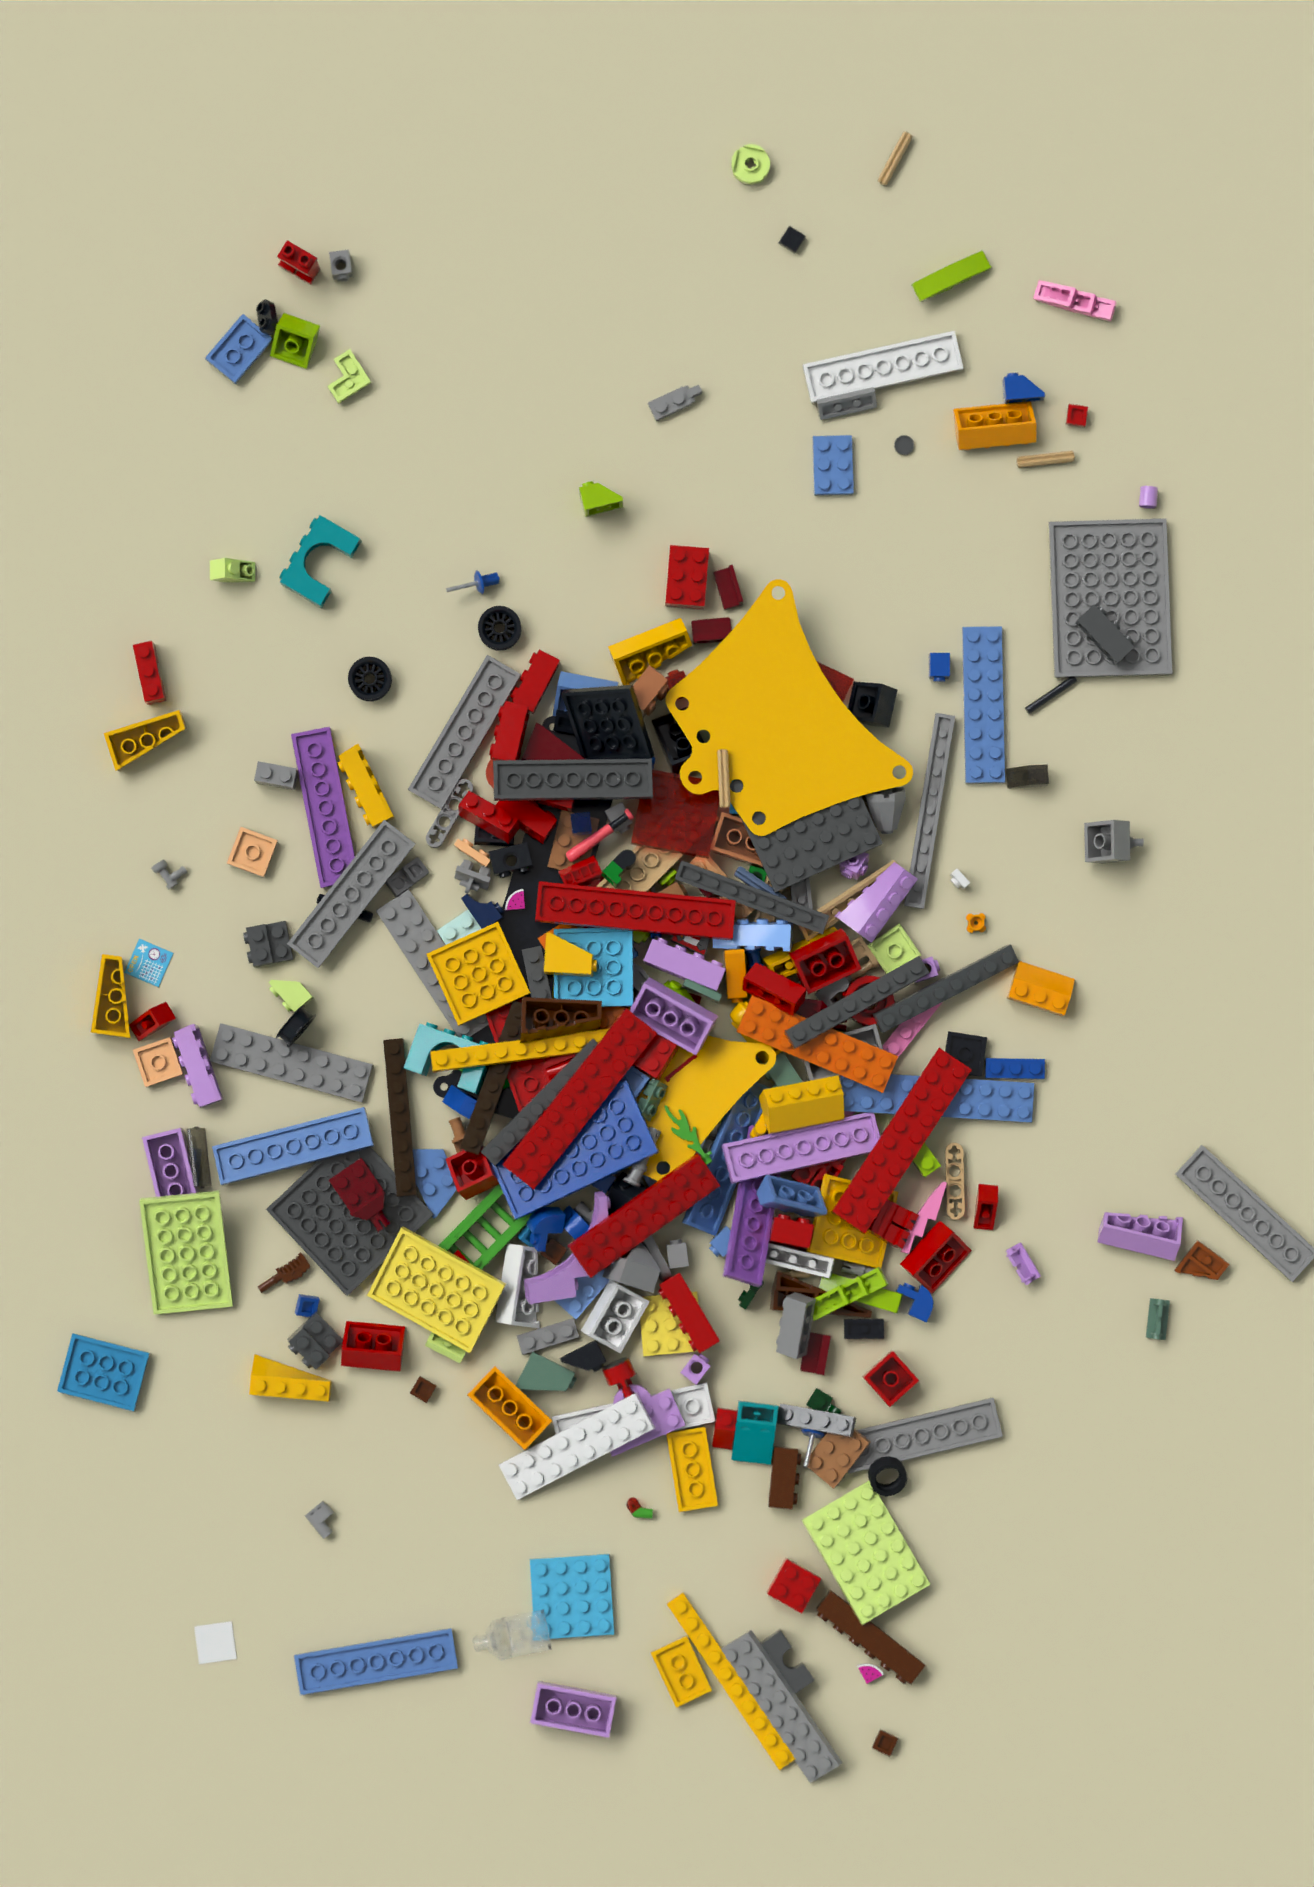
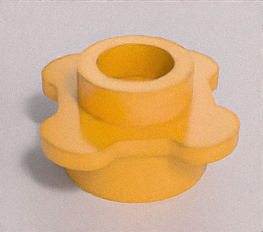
M983 913L978 915L968 914L966 916L968 921L967 931L969 933L974 931L984 932L986 930L984 925L985 915Z

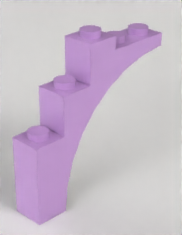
M603 1191L594 1192V1210L588 1230L608 1217V1209L611 1207L610 1199ZM572 1253L554 1269L539 1276L524 1279L525 1298L529 1304L576 1297V1290H578L577 1278L588 1276V1274Z

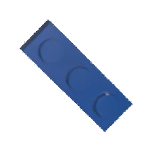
M985 1058V1078L1045 1079V1059Z

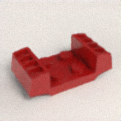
M594 855L558 871L563 884L596 887L604 879ZM582 926L583 928H597V927H586V926Z

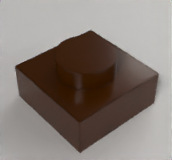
M551 1238L546 1245L545 1251H542L540 1254L557 1265L568 1249Z
M419 1376L410 1394L427 1403L437 1386Z
M880 1729L872 1748L887 1756H891L898 1737Z

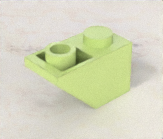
M230 558L211 560L210 580L220 582H255V562Z
M269 981L271 985L270 991L276 997L279 995L284 1000L282 1004L289 1012L291 1010L296 1012L302 1005H306L314 998L300 982Z

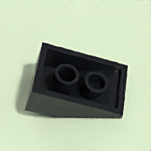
M669 713L653 719L651 722L674 778L680 776L681 766L691 756L692 746L673 715ZM698 732L697 740L704 743L700 732Z

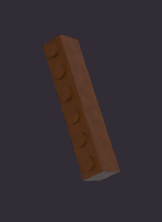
M829 1590L816 1607V1610L819 1612L817 1616L825 1622L830 1620L834 1623L833 1628L841 1635L845 1632L850 1636L848 1640L857 1647L859 1645L863 1646L866 1649L864 1653L870 1658L874 1659L877 1657L882 1661L880 1665L888 1672L892 1669L897 1673L895 1677L903 1684L906 1682L912 1684L926 1666L871 1621L861 1625L851 1606L832 1590Z

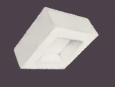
M958 869L950 874L952 877L950 881L956 888L961 887L964 889L970 884Z

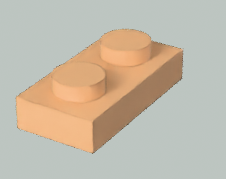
M465 838L462 841L457 839L454 847L488 868L491 860L488 859L489 854L481 849L479 852L472 848L473 844Z

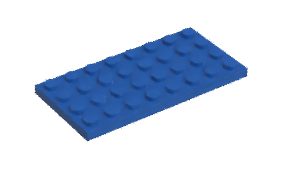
M624 1080L615 1086L535 1189H532L502 1165L519 1142L496 1165L491 1161L490 1163L515 1220H518L659 1153L629 1083L627 1080Z

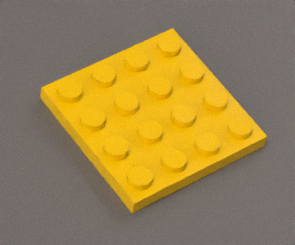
M499 922L426 954L458 1026L531 994Z
M824 1174L820 1192L828 1212L826 1215L814 1217L810 1247L807 1248L806 1252L881 1268L887 1243L868 1231L863 1234L831 1212L852 1180ZM893 1191L888 1200L896 1203L898 1192Z

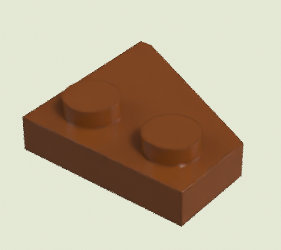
M1197 1240L1174 1270L1177 1273H1186L1218 1280L1230 1264Z

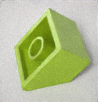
M283 313L276 325L270 356L307 369L317 342L320 325Z
M593 481L583 483V487H579L585 517L623 508L622 496L600 483L594 484Z

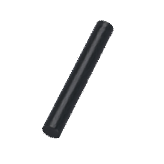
M1069 677L1025 707L1026 712L1031 714L1076 683L1077 679Z

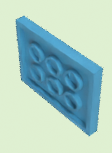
M73 1333L57 1392L135 1411L150 1353Z

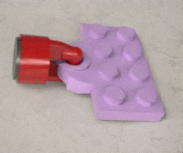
M621 1358L603 1367L602 1371L608 1385L617 1384L619 1389L614 1396L613 1404L637 1392L655 1426L651 1431L610 1451L612 1457L685 1426L670 1388L651 1396L646 1388L632 1383L630 1378L635 1376L636 1372L629 1358Z

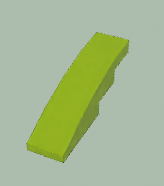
M982 250L914 282L912 287L921 302L948 291L954 286L970 280L973 276L988 271L991 266Z
M878 1267L814 1298L816 1302L813 1320L824 1317L889 1285L881 1268Z
M832 1273L830 1278H821L819 1288L828 1292L853 1279ZM881 1288L857 1300V1302L898 1313L903 1294Z

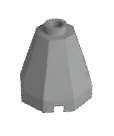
M895 787L865 794V799L877 830L881 831L882 834L893 833V830H896L906 799L904 788Z

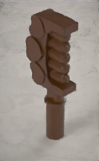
M300 1252L296 1259H292V1262L289 1261L288 1264L280 1267V1269L279 1267L276 1268L277 1274L258 1286L260 1292H265L281 1280L287 1284L292 1282L293 1279L299 1280V1278L303 1277V1272L306 1273L310 1269V1264L304 1255Z

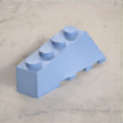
M746 918L737 919V922H734L733 939H713V948L740 949V946H744L747 950L759 949L760 946H764V949L770 951L783 947V951H790L793 946V923L783 919H776V922H768V919L765 918L757 919V922H749V919Z

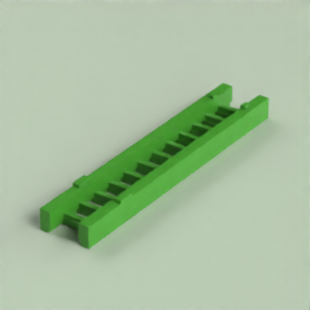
M498 1184L438 1246L447 1251L450 1250L453 1254L459 1250L472 1265L482 1270L527 1224L529 1217L533 1213L514 1220L496 1202L504 1194L500 1184ZM490 1207L510 1226L502 1235L482 1216ZM476 1221L496 1240L488 1249L469 1231ZM462 1236L482 1254L474 1263L455 1245Z

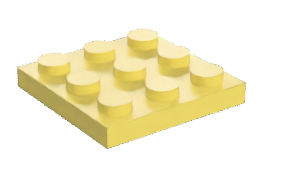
M691 1292L698 1303L697 1292ZM661 1295L642 1296L650 1301L640 1318L643 1356L694 1352L688 1342L691 1340L688 1333L683 1334L678 1325L681 1323L678 1316L673 1317L668 1309L671 1305L668 1299L663 1300Z

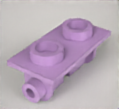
M1021 1242L1006 1250V1257L1009 1258L1013 1267L1016 1266L1018 1268L1016 1272L1022 1283L1024 1282L1025 1285H1028L1033 1280L1041 1277Z

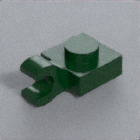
M750 1285L748 1291L743 1290L738 1298L740 1301L739 1306L746 1310L762 1286Z
M818 1388L815 1389L806 1404L814 1410H827L830 1413L836 1414L842 1412V1410L831 1404L833 1398Z

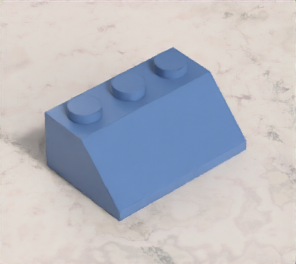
M561 671L557 684L553 716H556L557 710L567 711L561 694L565 689L618 686V682Z
M766 1174L756 1192L760 1205L766 1208H776L783 1212H792L800 1216L813 1218L826 1215L828 1212L820 1189L816 1186Z

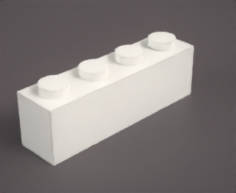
M769 1241L765 1263L830 1278L835 1258Z

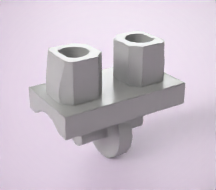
M464 859L462 864L457 866L454 878L460 880L459 885L466 887V894H469L471 889L477 892L479 888L488 890L491 880L490 868L481 866L479 873L472 871L474 863Z

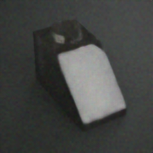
M1048 764L1006 769L1007 789L1045 787L1049 784Z

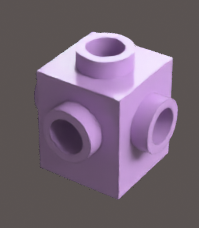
M864 852L840 863L841 874L848 879L858 880L860 875L863 876L868 869L869 854Z

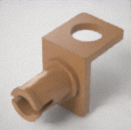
M457 1117L448 1122L455 1136L454 1140L451 1141L456 1152L459 1153L461 1152L460 1146L465 1135V1129L461 1118Z

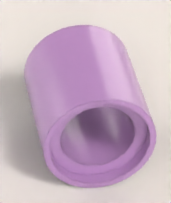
M1140 487L1139 507L1157 508V487Z

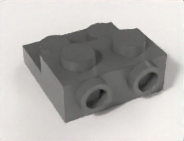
M286 921L246 928L247 932L243 933L245 944L250 946V952H247L249 964L253 963L254 967L293 960L291 947L287 944L290 939Z
M317 1312L287 1339L290 1343L289 1349L295 1355L299 1352L304 1357L301 1361L309 1369L313 1367L315 1370L343 1342V1339Z

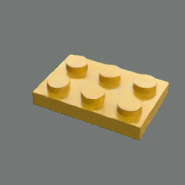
M687 1635L651 1652L676 1708L712 1691Z

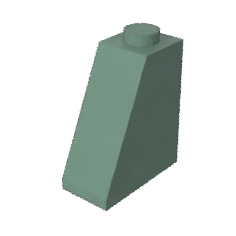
M532 1352L516 1387L524 1390L566 1391L568 1387L572 1389L577 1378L574 1377L575 1372Z

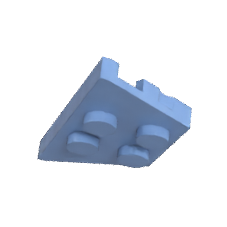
M413 1149L416 1185L428 1209L434 1214L432 1216L434 1219L439 1215L457 1189L445 1160L447 1156L443 1149Z

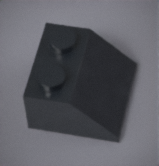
M853 682L848 709L862 724L889 728L897 689L879 683Z
M622 1172L612 1184L607 1194L611 1205L608 1209V1216L648 1187L640 1183V1187H636L623 1181L627 1174Z
M596 1340L560 1357L563 1363L587 1371L593 1369L594 1372L604 1367L603 1363L606 1362Z

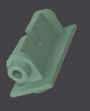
M653 1078L651 1081H648L643 1092L648 1098L644 1099L641 1097L638 1102L643 1117L648 1121H651L652 1117L656 1114L657 1107L665 1096L668 1087L661 1081Z
M1150 1298L1146 1338L1166 1340L1169 1300Z

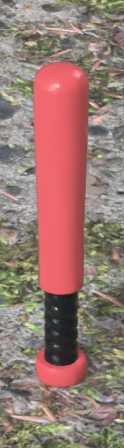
M627 808L624 810L625 813L619 816V818L610 824H606L566 852L567 859L570 862H574L613 833L618 826L629 819H634L631 811Z

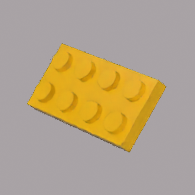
M698 1427L667 1433L679 1512L718 1506L706 1428Z

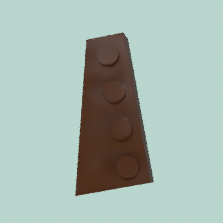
M522 997L520 1043L600 1029L602 1001Z

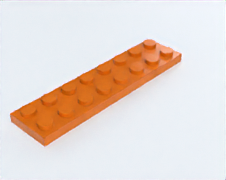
M751 995L736 1032L872 1089L884 1092L898 1056L834 1029H830L794 1049L784 1032L807 1018L796 1013L794 1016H791L775 1007L772 1003Z

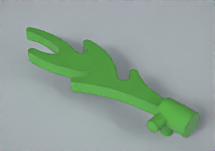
M665 1105V1110L671 1120L680 1127L679 1130L671 1128L674 1134L681 1139L694 1142L693 1145H688L687 1147L697 1151L702 1156L701 1158L706 1166L712 1163L713 1160L709 1157L712 1153L709 1151L705 1154L698 1141L696 1127H693V1131L690 1132V1127L684 1113L680 1109L678 1110L681 1115V1120H678L670 1113L668 1106Z

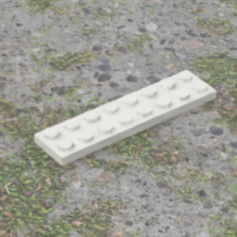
M955 331L803 364V370L811 403H816L818 399L872 387L879 389L963 370V364Z
M707 1382L671 1390L685 1423V1426L676 1430L716 1422ZM613 1403L552 1416L555 1434L613 1405Z
M636 1392L500 1463L499 1467L515 1498L518 1500L651 1431L655 1426Z

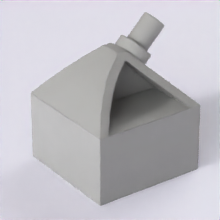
M1107 820L1084 823L1085 862L1110 863L1130 861V849L1143 846L1144 844L1143 839H1133V837H1130V821Z
M640 1243L607 1266L602 1277L653 1293L660 1269L646 1247Z

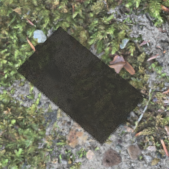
M196 1126L187 1129L193 1186L203 1189L205 1186H211L205 1128Z

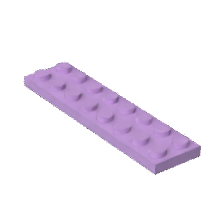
M867 1112L844 1117V1120L726 1143L722 1145V1150L731 1184L765 1177L766 1174L774 1175L869 1154L880 1138V1133L874 1113Z

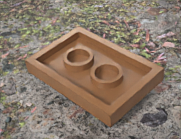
M561 810L547 867L563 870L591 857L593 848L574 862H570L567 859L566 852L595 833L600 819Z
M855 1428L852 1438L826 1433L812 1451L808 1468L834 1489L871 1442Z

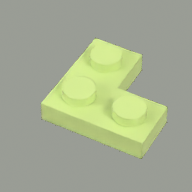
M350 349L333 359L343 374L341 378L328 385L338 404L371 384L370 379Z

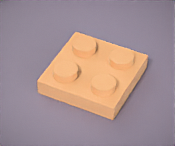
M240 827L227 864L265 877L278 840Z
M171 1037L133 1050L145 1087L183 1075Z

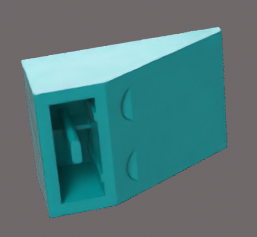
M738 1401L731 1460L771 1465L778 1405Z

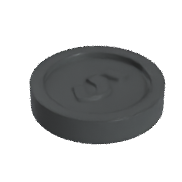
M902 435L896 439L894 448L898 454L908 455L914 448V442L909 436Z

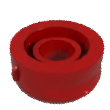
M868 975L859 977L851 982L842 995L845 998L879 979V977ZM893 994L878 1002L874 1009L864 1010L851 1017V1019L863 1026L877 1024L873 1014L896 1003Z

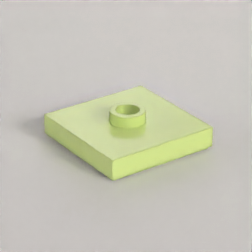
M900 923L867 945L886 974L912 959L922 956Z

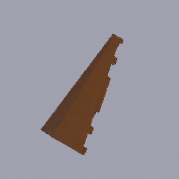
M776 1271L771 1290L770 1310L783 1311V1301L786 1296L797 1292L811 1298H816L827 1291ZM851 1303L830 1314L871 1318L872 1311Z

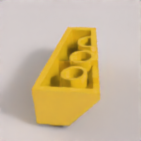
M679 618L608 646L622 685H630V682L640 678L649 665L656 669L661 666L664 660L667 658L672 659L692 646L687 629L682 619Z
M359 744L354 745L339 755L340 761L337 764L341 772L346 771L349 779H346L350 790L354 789L357 794L354 799L358 807L364 808L366 814L363 817L367 826L371 824L373 828H376L383 820L388 822L394 819Z
M256 1354L254 1355L249 1395L330 1401L331 1380Z

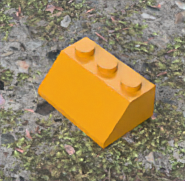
M1019 961L1007 999L1063 1017L1071 998L1075 979Z

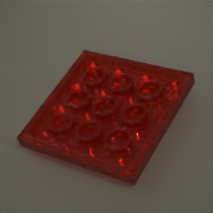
M652 770L653 798L639 799L631 845L709 859L719 807V791L712 790L701 795L693 794L683 786L680 774ZM688 776L692 784H699L702 778Z

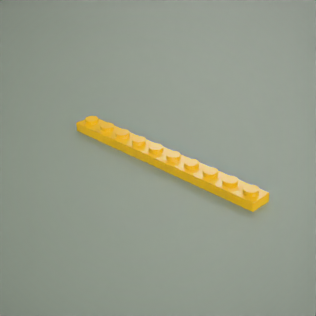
M609 1029L579 1032L524 1043L516 1040L430 1051L433 1072L577 1054L592 1038L598 1043Z
M684 1593L669 1601L667 1606L777 1768L780 1770L795 1760L793 1754L772 1726L753 1695L748 1691L742 1679L737 1675L729 1660L726 1659L720 1646Z

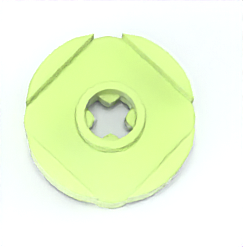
M744 145L732 157L731 168L733 175L739 181L746 184L762 182L770 169L769 156L758 145ZM754 160L753 163L756 164V167L749 169L745 163Z

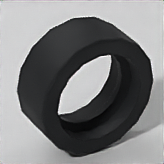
M886 1456L875 1460L870 1465L868 1479L872 1489L877 1494L893 1496L905 1487L907 1473L900 1460L895 1457ZM889 1468L898 1470L899 1476L894 1482L890 1484L877 1482L876 1477L882 1470Z

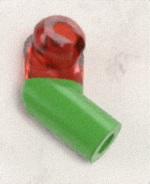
M635 1497L628 1499L626 1503L627 1509L633 1517L652 1519L653 1509L642 1508Z

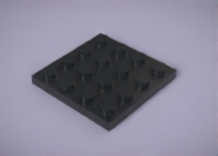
M633 685L565 689L561 693L581 756L584 759H651L654 756Z

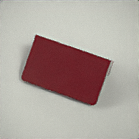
M733 564L729 565L728 568L713 572L723 609L727 610L743 605V598Z
M729 617L691 621L693 644L722 642L732 631Z
M810 1332L807 1354L802 1357L801 1371L824 1375L831 1336Z

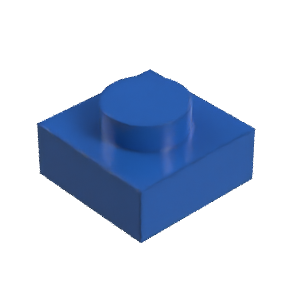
M299 1294L295 1314L297 1316L311 1317L317 1312L320 1299L317 1296Z

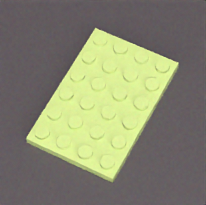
M210 1191L141 1198L139 1202L153 1314L233 1307L220 1192Z
M869 1481L801 1520L861 1625L930 1585L880 1496L872 1489Z

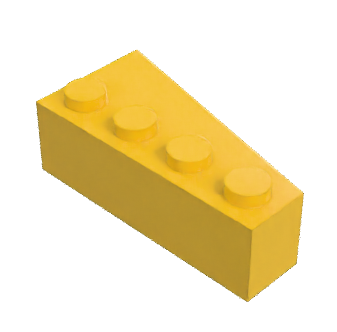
M181 710L104 733L115 771L120 770L187 729Z
M102 954L91 1033L130 1038L122 957Z

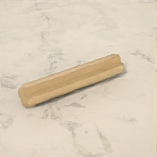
M903 132L878 178L880 184L885 186L888 184L912 140L910 133Z
M1073 451L1021 456L1017 458L1018 468L1073 462L1075 456Z
M721 749L717 751L720 808H729L728 750Z

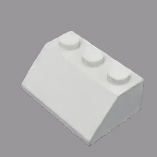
M609 1280L581 1331L621 1354L650 1301L617 1282Z

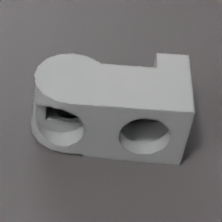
M851 975L819 989L815 996L829 1007L837 1000L834 996L838 992L845 991L851 984Z

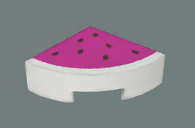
M524 889L517 890L509 896L505 910L525 909Z
M863 1663L857 1665L866 1684L884 1675L882 1670L873 1664Z

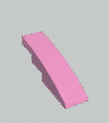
M1041 280L1038 281L1033 298L1058 308L1107 321H1112L1117 304L1114 300L1100 298L1096 294L1077 291L1073 287Z
M946 1182L939 1184L917 1214L919 1216L912 1230H908L910 1235L900 1252L909 1254L914 1236L923 1237L927 1220L936 1221L947 1185Z

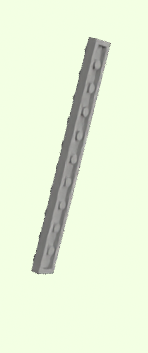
M935 713L909 872L918 880L905 897L904 906L924 909L955 721V716Z

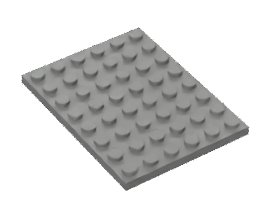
M1166 518L1049 522L1054 678L1171 675L1172 648ZM1094 604L1097 607L1101 606L1107 613L1106 617L1110 621L1114 620L1120 627L1119 631L1123 635L1127 634L1134 642L1132 644L1134 646L1133 650L1116 665L1109 660L1075 623Z

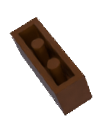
M777 1446L773 1448L768 1507L793 1509V1505H797L798 1493H794L795 1485H799L800 1473H796V1467L801 1464V1453H798L797 1448Z

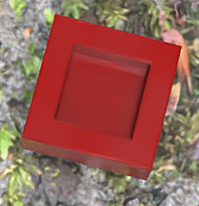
M1069 404L1066 425L1085 427L1088 406Z

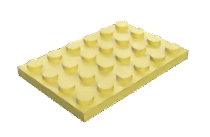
M401 1227L367 1296L471 1353L506 1283L411 1230Z

